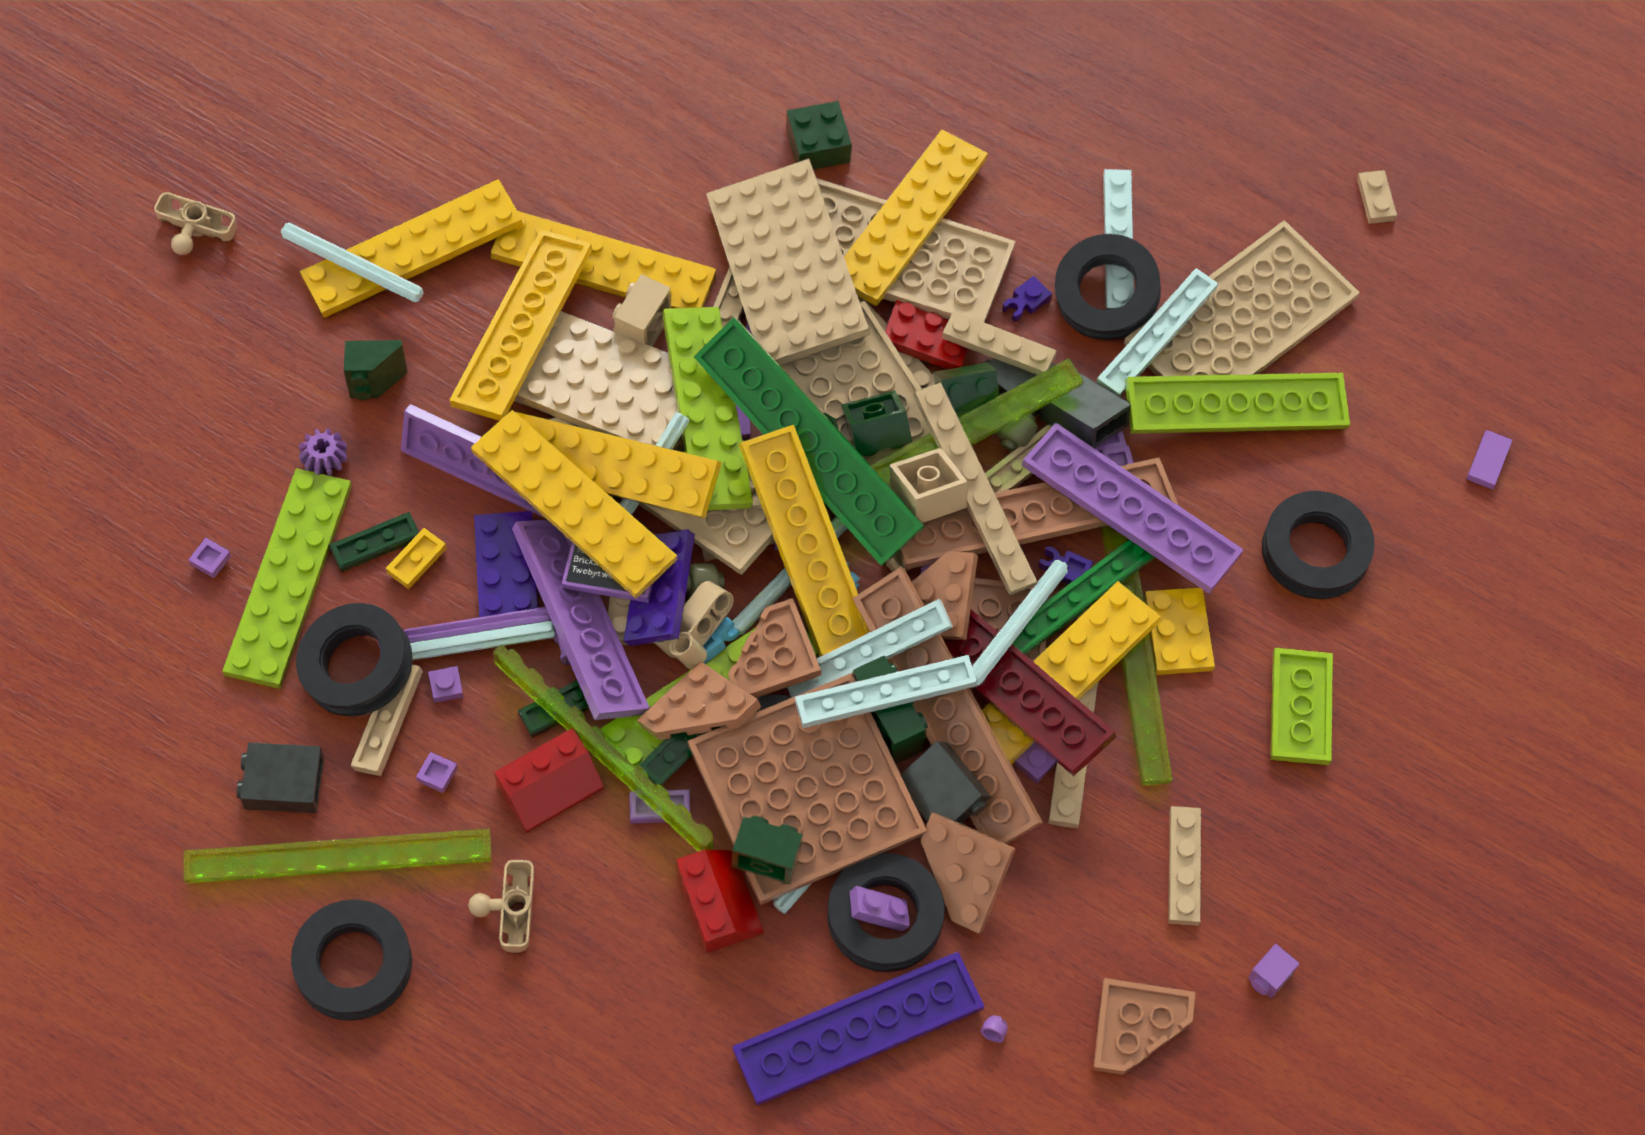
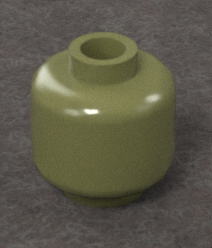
M1016 408L1015 411H1008L1002 419V424L996 430V435L1001 440L1000 445L1011 452L1020 446H1027L1038 430V426L1034 422L1036 418L1019 408Z
M713 563L690 564L686 588L687 598L689 599L705 581H711L724 588L723 573L719 572Z

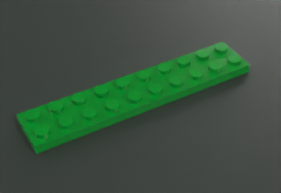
M733 317L694 356L698 363L763 435L794 424L823 502L881 566L890 561L925 527L920 519L737 318Z

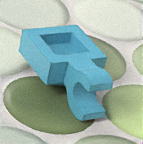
M728 617L722 620L703 645L707 651L704 664L708 663L726 648L724 641H732L740 635V632L733 627L735 624Z

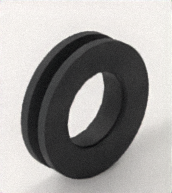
M1100 234L1086 238L1074 245L1064 255L1057 268L1055 293L1058 307L1066 322L1084 336L1098 340L1125 338L1147 323L1158 308L1161 284L1156 261L1142 244L1123 235ZM1103 264H1116L1126 268L1136 281V290L1132 298L1124 306L1113 310H1099L1091 307L1083 300L1080 293V284L1084 276L1091 269Z
M1306 491L1285 499L1273 511L1263 534L1262 555L1265 565L1273 578L1290 592L1310 599H1330L1349 592L1362 580L1373 557L1375 546L1374 534L1366 516L1349 500L1330 492ZM1302 524H1324L1334 529L1343 539L1346 547L1345 557L1334 566L1325 568L1311 566L1302 561L1293 552L1290 544L1291 532Z
M367 603L345 604L326 612L308 628L297 651V674L304 689L323 709L340 716L366 715L387 705L402 690L408 680L412 667V648L406 633L384 609ZM355 636H370L379 641L381 646L380 659L375 669L367 677L348 684H340L330 679L328 673L329 660L334 650L344 641Z
M880 853L845 868L835 880L828 902L827 919L829 931L838 949L850 961L863 968L878 972H895L909 968L920 962L931 952L940 936L944 919L942 892L932 874L920 863L903 855ZM887 885L897 887L907 893L914 902L917 912L916 922L911 930L900 938L890 940L874 938L864 932L857 920L852 918L850 891L855 886L870 889L876 886Z
M342 900L319 909L301 926L292 946L291 967L301 994L315 1010L334 1019L354 1021L373 1017L383 1012L400 997L410 978L412 953L403 926L390 911L370 901ZM346 933H365L376 939L384 953L382 966L377 975L366 984L354 988L338 987L330 983L322 974L320 967L322 953L327 945L336 937Z

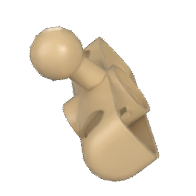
M166 192L160 195L154 206L156 216L160 221H168L172 225L183 228L181 234L174 236L171 242L172 250L178 255H186L193 249L192 236L199 237L205 235L212 238H221L222 241H230L236 233L237 223L233 213ZM172 199H176L181 203L179 211L171 209ZM222 215H226L231 219L229 227L221 225Z
M509 860L505 864L502 898L491 899L486 894L478 893L473 895L468 903L469 911L476 917L487 916L491 911H501L500 945L505 951L512 953L523 952L529 946L534 867L527 860ZM507 874L513 876L512 886L507 884ZM528 876H531L530 886L527 887V886H528ZM520 902L525 905L521 911L515 912L510 910L511 905ZM503 932L508 934V944L502 941ZM524 934H527L525 943H523Z

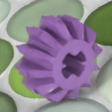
M329 428L324 433H320L318 429H315L314 436L306 434L304 437L305 442L299 445L301 452L299 459L302 464H305V470L315 471L316 475L326 472L329 476L332 475L333 469L341 471V463L347 462L348 458L347 453H345L348 450L347 444L342 441L341 435L338 432L332 435Z

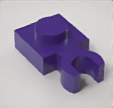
M1032 276L1014 290V298L1007 299L1003 303L1002 311L1006 312L1010 308L1015 309L1016 312L1012 314V321H1018L1025 309L1032 314L1050 301L1052 293L1035 276Z
M1047 546L1044 554L1051 557L1052 561L1040 559L1038 565L1039 568L1047 571L1055 560L1065 562L1068 572L1061 582L1069 585L1093 566V561L1068 550L1063 557L1059 555L1055 548Z

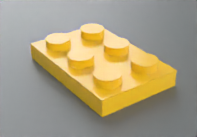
M1188 588L1145 591V604L1161 616V622L1149 632L1156 675L1213 671L1215 663L1203 589Z

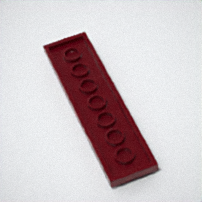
M971 609L967 639H943L953 659L969 655L971 665L973 666L998 634V631ZM1013 644L1007 649L979 686L971 687L1073 777L1117 737L1116 732Z

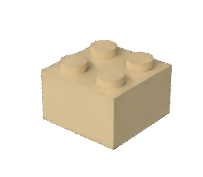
M641 274L636 283L632 282L628 287L623 304L619 303L613 312L612 318L615 322L613 332L653 347L664 329L663 310L671 309V288Z
M941 447L889 465L891 489L922 523L967 508L968 481Z

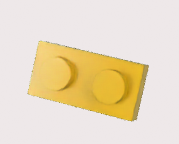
M423 528L386 567L387 574L407 589H410L447 549L446 543Z

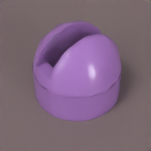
M991 1016L984 1022L981 1034L992 1042L1001 1043L1007 1034V1023L1000 1016Z

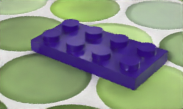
M532 511L474 515L479 617L538 608L536 583L512 530L516 521H533Z
M689 529L655 535L677 555V561L653 583L648 603L630 600L623 640L629 646L679 639L695 536Z

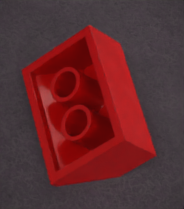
M573 728L494 772L499 790L526 833L604 789V785L588 751Z
M705 849L676 859V872L706 953L764 934L740 869L732 867V850Z

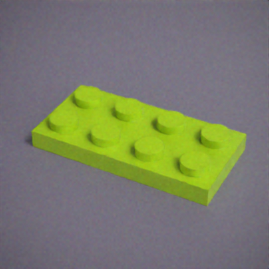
M1274 648L1272 660L1270 760L1330 765L1332 751L1333 653Z

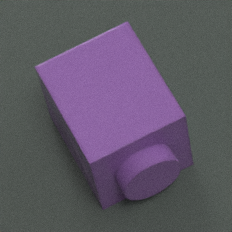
M1275 944L1254 967L1248 979L1258 993L1268 995L1272 999L1294 974L1300 963Z

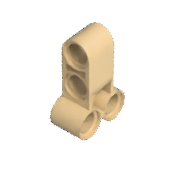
M711 581L703 582L684 605L679 639L654 643L669 657L677 658L689 669H693L699 662L704 663L707 651L703 645L732 608L734 602L733 595Z

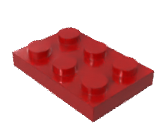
M896 300L885 333L898 352L945 369H953L962 366L967 351L966 347L942 339L943 331L949 319L943 318L935 312L929 313L914 307L910 303Z

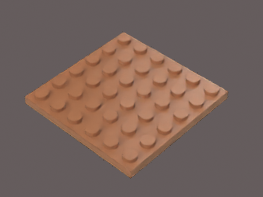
M850 673L800 695L856 681L853 674ZM792 697L754 713L740 727L728 729L727 725L688 741V747L733 846L743 816L749 818L752 815L760 816L769 821L768 824L778 827L782 824L790 825L798 829V833L803 834L801 852L791 884L745 871L760 905L921 837L927 832L871 712L802 728L795 704V697Z

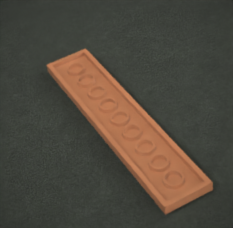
M1160 457L1121 466L1178 505ZM1046 482L995 493L1019 545L1108 526V524ZM964 508L924 522L925 527L899 551L905 570L931 565L946 552L981 554L988 552L968 509Z
M901 567L853 597L870 632L924 606L905 569ZM938 634L887 659L889 664L894 663L898 672L950 660L953 657L941 635ZM970 688L914 701L912 705L916 712H921L926 719L928 725L926 736L931 745L936 741L947 742L991 795L985 802L987 804L985 809L976 816H970L978 832L1002 843L1009 844L1043 823Z

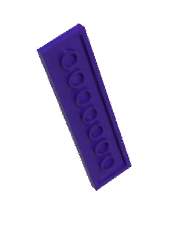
M956 952L732 1046V1051L758 1106L984 1009V1004L959 952Z

